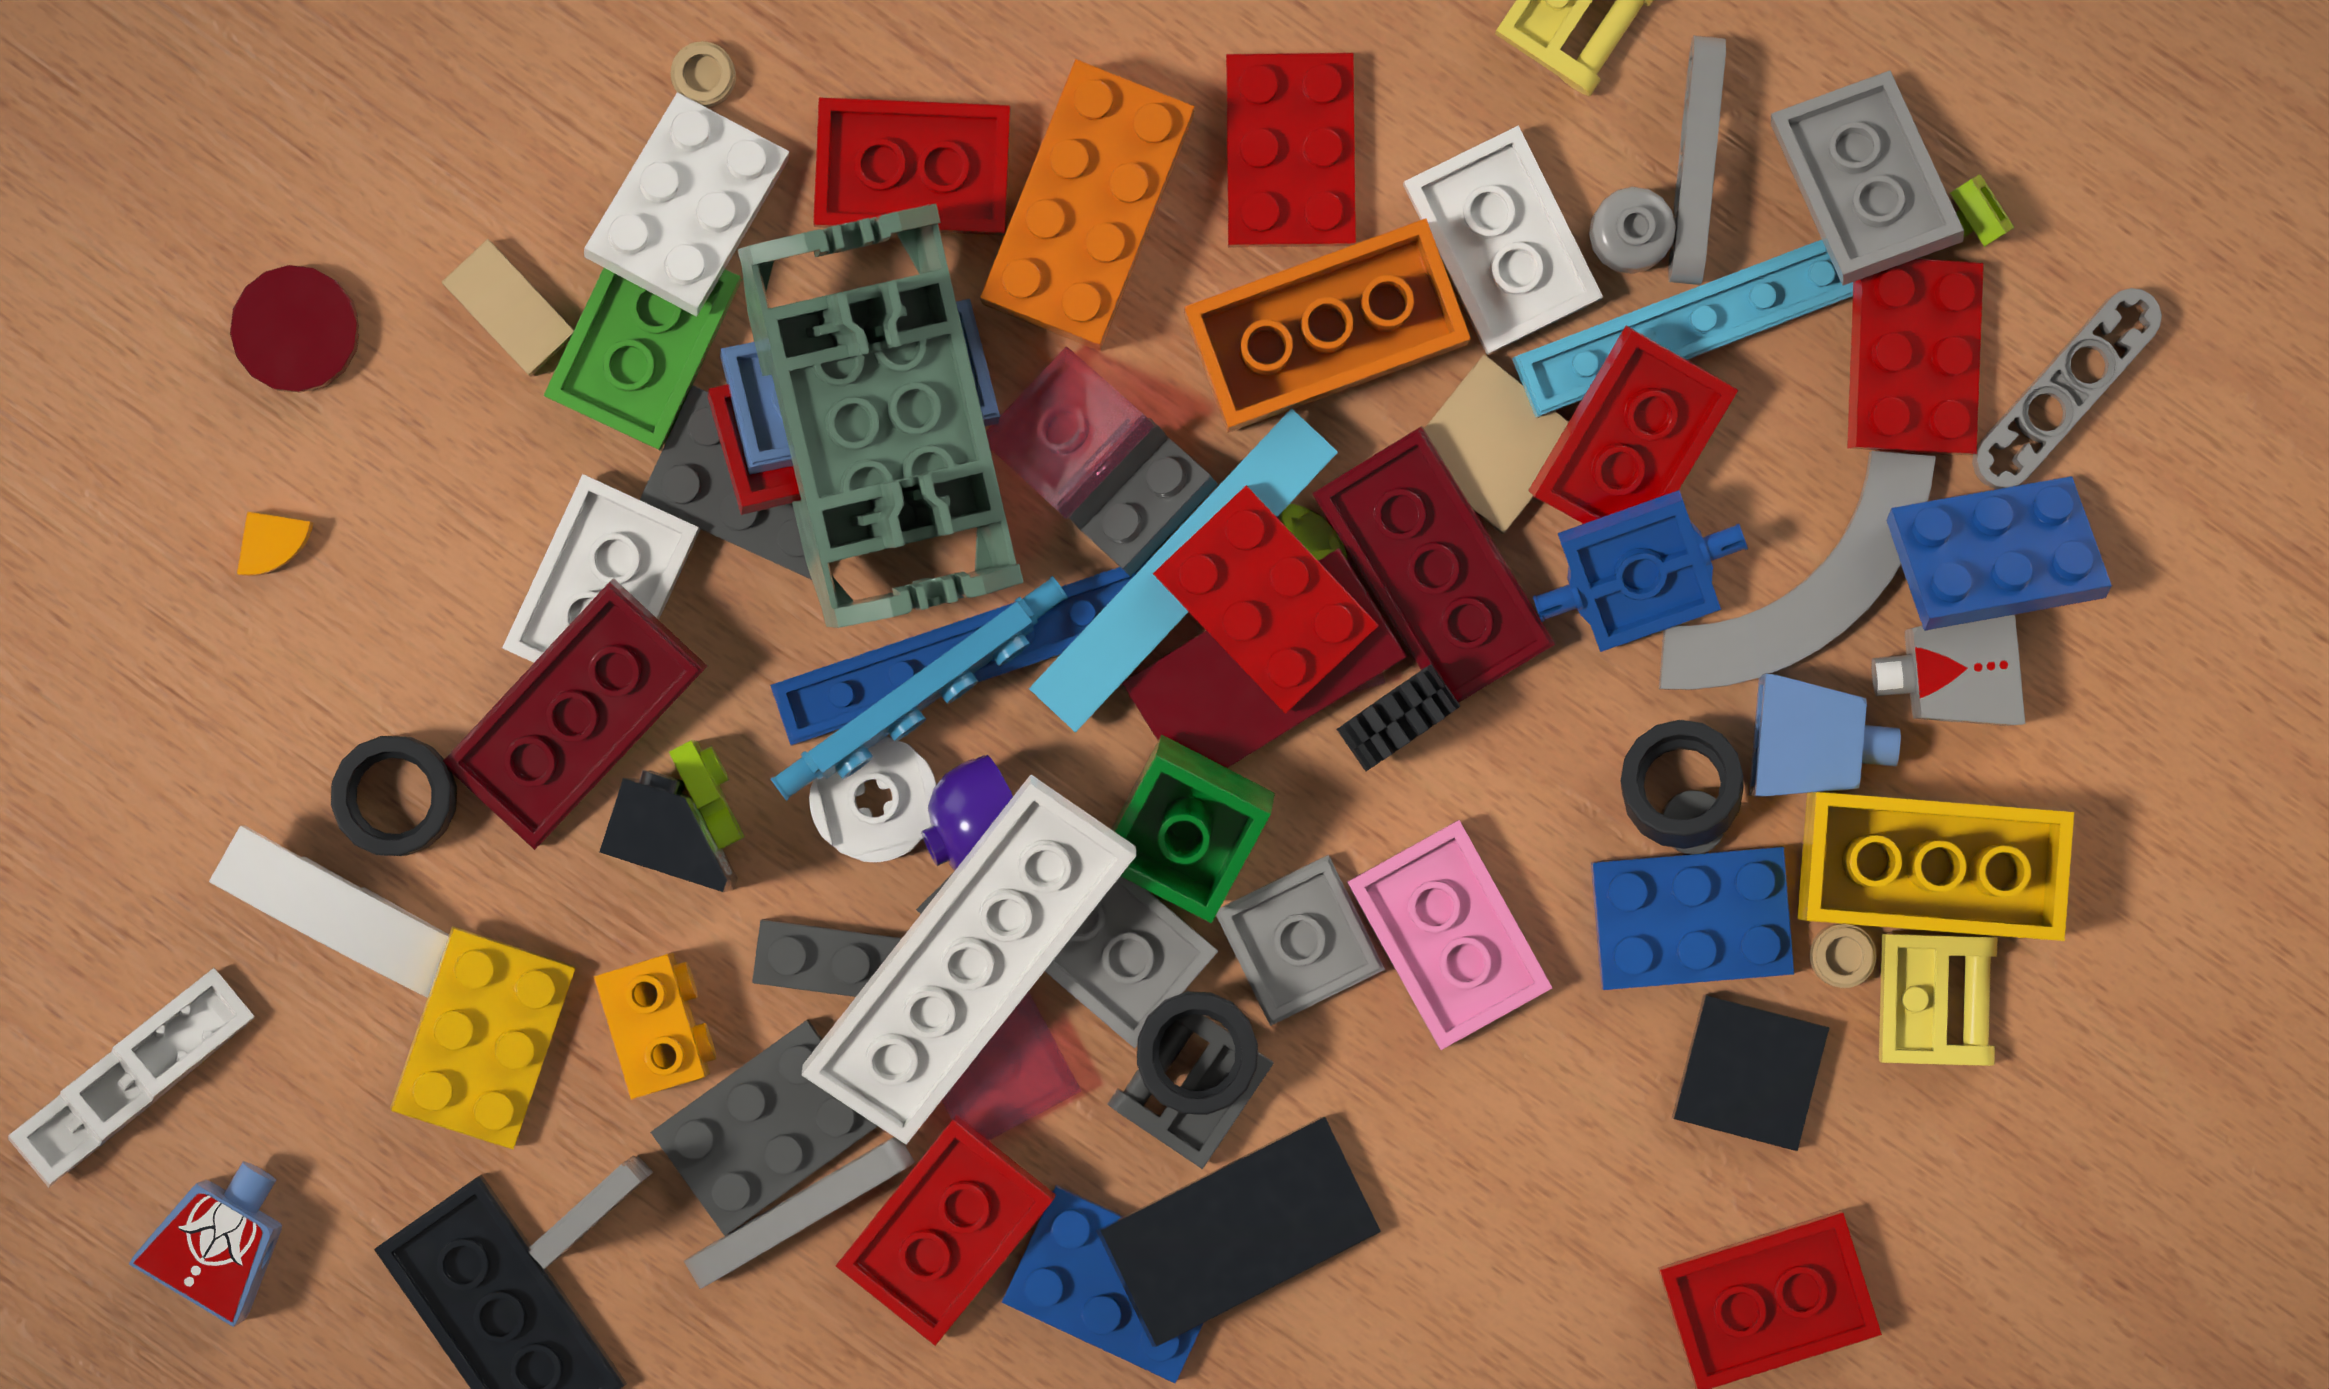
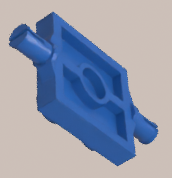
M1678 490L1558 533L1568 562L1567 580L1569 585L1538 596L1534 595L1533 600L1541 622L1578 608L1579 614L1591 625L1599 650L1602 652L1721 610L1712 584L1713 565L1711 561L1744 549L1748 550L1739 523L1703 537L1701 531L1690 521L1683 498Z

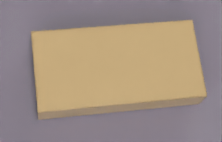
M489 239L441 282L530 377L569 342L574 332V329Z

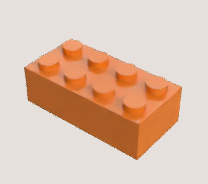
M1075 59L980 296L982 304L1101 351L1193 121L1195 106Z
M1426 218L1184 307L1185 319L1227 433L1287 412L1291 408H1298L1464 347L1471 339Z

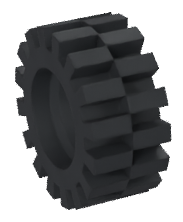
M1430 664L1336 730L1363 769L1368 771L1460 707V704L1433 665Z

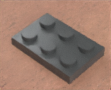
M692 385L640 501L812 580L806 564L792 503L741 515L708 401V392Z
M808 1019L650 1132L724 1236L877 1127L876 1124L802 1076L804 1062L823 1040Z

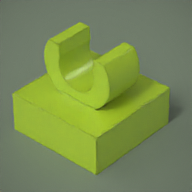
M1981 174L1950 192L1960 208L1956 215L1964 230L1963 238L1974 231L1985 247L2015 228Z

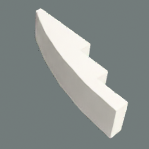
M245 825L239 827L209 880L210 883L327 947L428 998L449 934L365 887L360 888L305 856L300 857Z
M213 968L116 1044L109 1054L60 1091V1095L8 1135V1140L49 1188L251 1022L255 1016L217 970Z

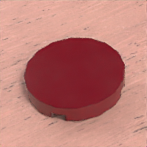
M287 265L265 271L244 288L233 308L230 336L237 359L253 378L277 391L301 393L324 388L346 371L358 349V315L354 301L339 282L314 268Z

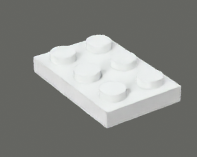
M677 92L586 244L584 257L697 317L789 159V151Z
M1519 125L1404 181L1403 186L1420 220L1426 218L1446 273L1487 355L1603 298Z
M582 474L502 648L534 663L613 578L659 620L700 532V528Z

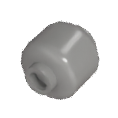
M1628 187L1616 190L1602 201L1591 219L1589 236L1593 251L1603 264L1617 272L1634 274L1649 270L1665 257L1673 244L1676 225L1672 210L1661 196L1649 189Z

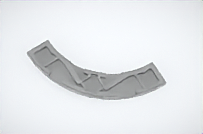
M1880 451L1869 452L1866 477L1858 504L1843 536L1825 561L1798 586L1780 599L1759 610L1718 623L1693 626L1676 625L1663 630L1659 689L1696 690L1728 686L1760 678L1763 674L1773 673L1802 660L1820 650L1847 630L1871 607L1900 567L1901 562L1886 520L1891 508L1928 501L1936 456Z

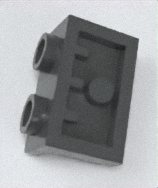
M1148 418L1138 428L1129 430L1119 439L1114 448V454L1095 474H1090L1077 483L1070 494V500L1063 506L1062 512L1081 532L1131 577L1216 488L1218 483L1175 444L1152 419Z

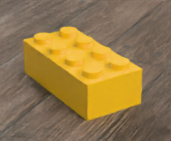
M1823 792L1807 793L1797 919L1814 922L2065 941L2074 812Z

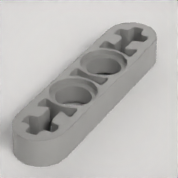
M1693 35L1691 40L1673 212L1676 229L1674 241L1670 247L1668 281L1673 283L1701 285L1703 281L1726 58L1725 38Z
M2134 288L2119 291L2107 299L1977 445V454H1973L1972 464L1976 476L1982 483L1994 489L2017 486L2026 480L2155 336L2161 324L2162 314L2158 302L2151 294L2142 289ZM2137 303L2144 310L2139 316V321L2144 326L2142 332L2135 328L2123 333L2114 343V345L2125 349V353L2119 358L2113 346L2108 341L2094 335L2093 330L2099 326L2104 336L2109 334L2122 318L2120 313L2115 310L2118 304L2128 308ZM2080 348H2093L2104 359V374L2096 383H2083L2072 373L2070 366L2071 358ZM2050 395L2061 404L2063 411L2062 421L2054 430H2040L2030 421L2028 415L2029 405L2035 397ZM2014 420L2023 435L2040 443L2041 447L2035 453L2029 443L2023 445L2012 459V462L2018 468L2016 473L2013 475L2006 470L1995 475L1989 469L1994 462V458L1988 451L1991 446L1999 450L2004 449L2017 438L2019 434L2008 429L2009 424Z
M892 1137L687 1258L684 1263L699 1289L876 1187L906 1169L915 1161L905 1144Z

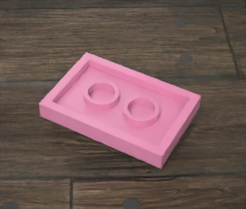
M1460 820L1453 822L1347 881L1440 1050L1552 989L1549 980Z

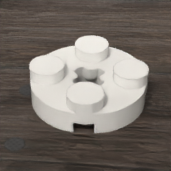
M887 736L869 748L874 757L860 770L845 779H842L837 772L828 779L825 777L820 780L816 778L813 780L810 788L811 815L821 836L840 853L863 862H884L907 854L923 839L921 831L931 827L928 804L933 788L937 785L934 774L927 761L909 744L901 741L895 742ZM872 779H876L880 789L890 788L893 798L892 801L884 804V815L875 818L872 816L869 808L859 809L856 804V796L865 793L864 783Z

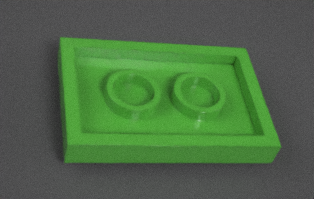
M603 268L543 396L662 451L740 286L741 276L725 269L696 317Z

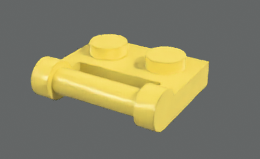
M1516 0L1497 28L1495 35L1559 76L1573 89L1586 96H1591L1601 81L1597 74L1642 6L1649 7L1654 0H1616L1577 60L1560 49L1593 0Z
M1882 934L1879 1062L1995 1065V1046L1989 1045L1991 957H1997L1998 937ZM1949 956H1965L1963 1044H1947Z

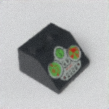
M643 770L640 779L623 778L599 853L720 892L734 890L737 876L724 850L717 847L700 810L697 809L692 797L682 793L685 786L684 781L651 770Z

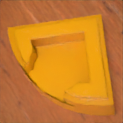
M247 511L237 574L243 576L265 575L284 566L305 547L314 523Z

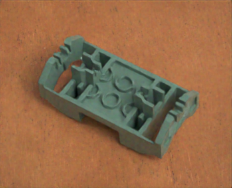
M936 204L831 226L827 229L804 232L738 249L751 330L762 376L772 375L801 497V500L792 502L806 564L822 608L826 627L841 628L908 614L912 608L924 610L932 606L941 605L942 603L956 602L958 598H973L1024 583L1020 564H1016L939 231L938 223L941 222ZM895 233L898 235L919 273L914 276L774 308H769L766 296L773 263L776 260L814 252L815 257L844 252L886 242L890 239L891 234ZM977 527L975 571L958 572L936 578H924L913 581L912 584L892 588V593L853 600L831 573L830 562L883 549L904 546V544L937 536H945Z

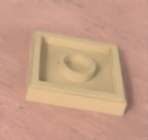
M1483 355L1424 429L1476 514L1503 534L1532 499L1533 495L1528 490L1563 433L1568 421L1556 411L1535 418L1523 385L1486 355Z

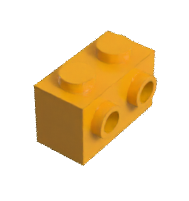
M674 952L593 976L631 1100L694 1081L710 1074L707 1062L716 1060V1052L707 1024L695 1025L688 1001L698 998V994L687 961L677 964Z

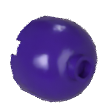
M983 755L977 759L973 758L960 764L946 773L933 788L928 804L931 827L922 830L921 834L936 866L948 862L955 871L1013 798L1000 770L988 755Z

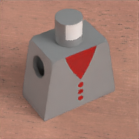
M2015 615L1924 631L1922 625L1905 630L1906 655L1872 658V682L1875 695L1885 696L1910 693L1913 719L1999 726L2026 724Z

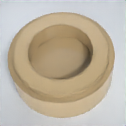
M704 41L694 42L682 48L675 56L671 66V81L676 92L708 108L722 103L729 97L735 86L736 71L731 58L720 46Z
M1834 924L1820 931L1813 940L1810 948V962L1815 974L1825 983L1839 988H1850L1861 984L1870 976L1876 963V949L1870 936L1859 927L1849 924Z

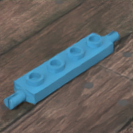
M1051 576L1048 581L1024 598L1018 597L1015 599L1016 603L809 752L804 751L801 753L802 757L774 778L772 777L771 781L787 801L789 797L816 778L819 780L823 777L828 779L836 772L842 779L851 776L873 759L874 756L869 751V748L889 734L896 742L914 731L926 720L921 711L940 697L949 704L964 695L978 683L973 673L994 659L1000 667L1022 653L1030 645L1025 636L1034 630L1033 626L1038 623L1037 619L1064 599L1066 600L1068 596L1056 579Z

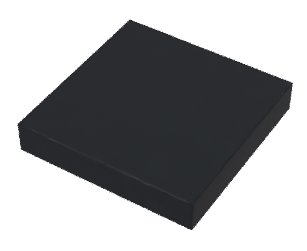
M1703 995L1672 1118L1798 1151L1829 1027Z

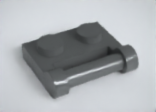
M1189 1015L1176 1020L1165 1031L1159 1045V1060L1166 1074L1193 1032L1208 1041V1046L1180 1086L1186 1090L1204 1091L1217 1086L1229 1075L1235 1062V1045L1230 1032L1207 1016ZM1258 1052L1257 1070L1247 1091L1231 1106L1208 1115L1182 1114L1166 1107L1161 1116L1145 1106L1152 1093L1145 1087L1139 1069L1124 1091L1117 1088L1107 1104L1119 1114L1203 1169L1274 1062Z

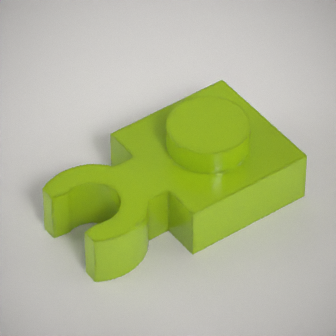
M691 740L669 751L697 809L700 810L717 847L723 849L744 838L742 829L725 800L726 797L720 787V784L728 781L729 778L713 747L710 746L702 751L698 742Z

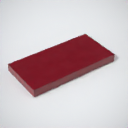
M1423 426L1413 430L1312 493L1419 668L1422 670L1432 664L1458 703L1555 645L1553 637L1545 624L1541 622L1537 611Z
M1340 548L1323 557L1319 562L1379 626L1286 714L1281 711L1207 631L1203 632L1122 683L1157 740H1159L1161 735H1164L1228 768L1407 657Z
M613 578L451 751L443 762L458 780L535 850L707 668V665Z

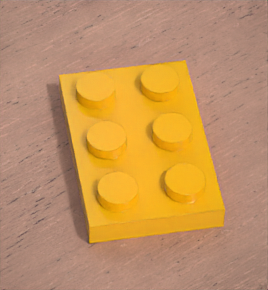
M452 926L390 1107L391 1111L514 1150L575 967Z

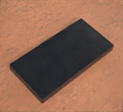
M1320 1117L1096 1230L1152 1347H1157L1381 1232L1326 1117Z
M482 1174L374 1249L470 1389H621L627 1384L547 1268L543 1269L529 1253L531 1251L529 1248L531 1246Z

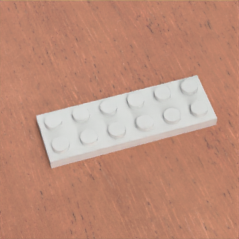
M1030 775L804 1062L802 1076L904 1144H907L1136 857V846L1036 777Z

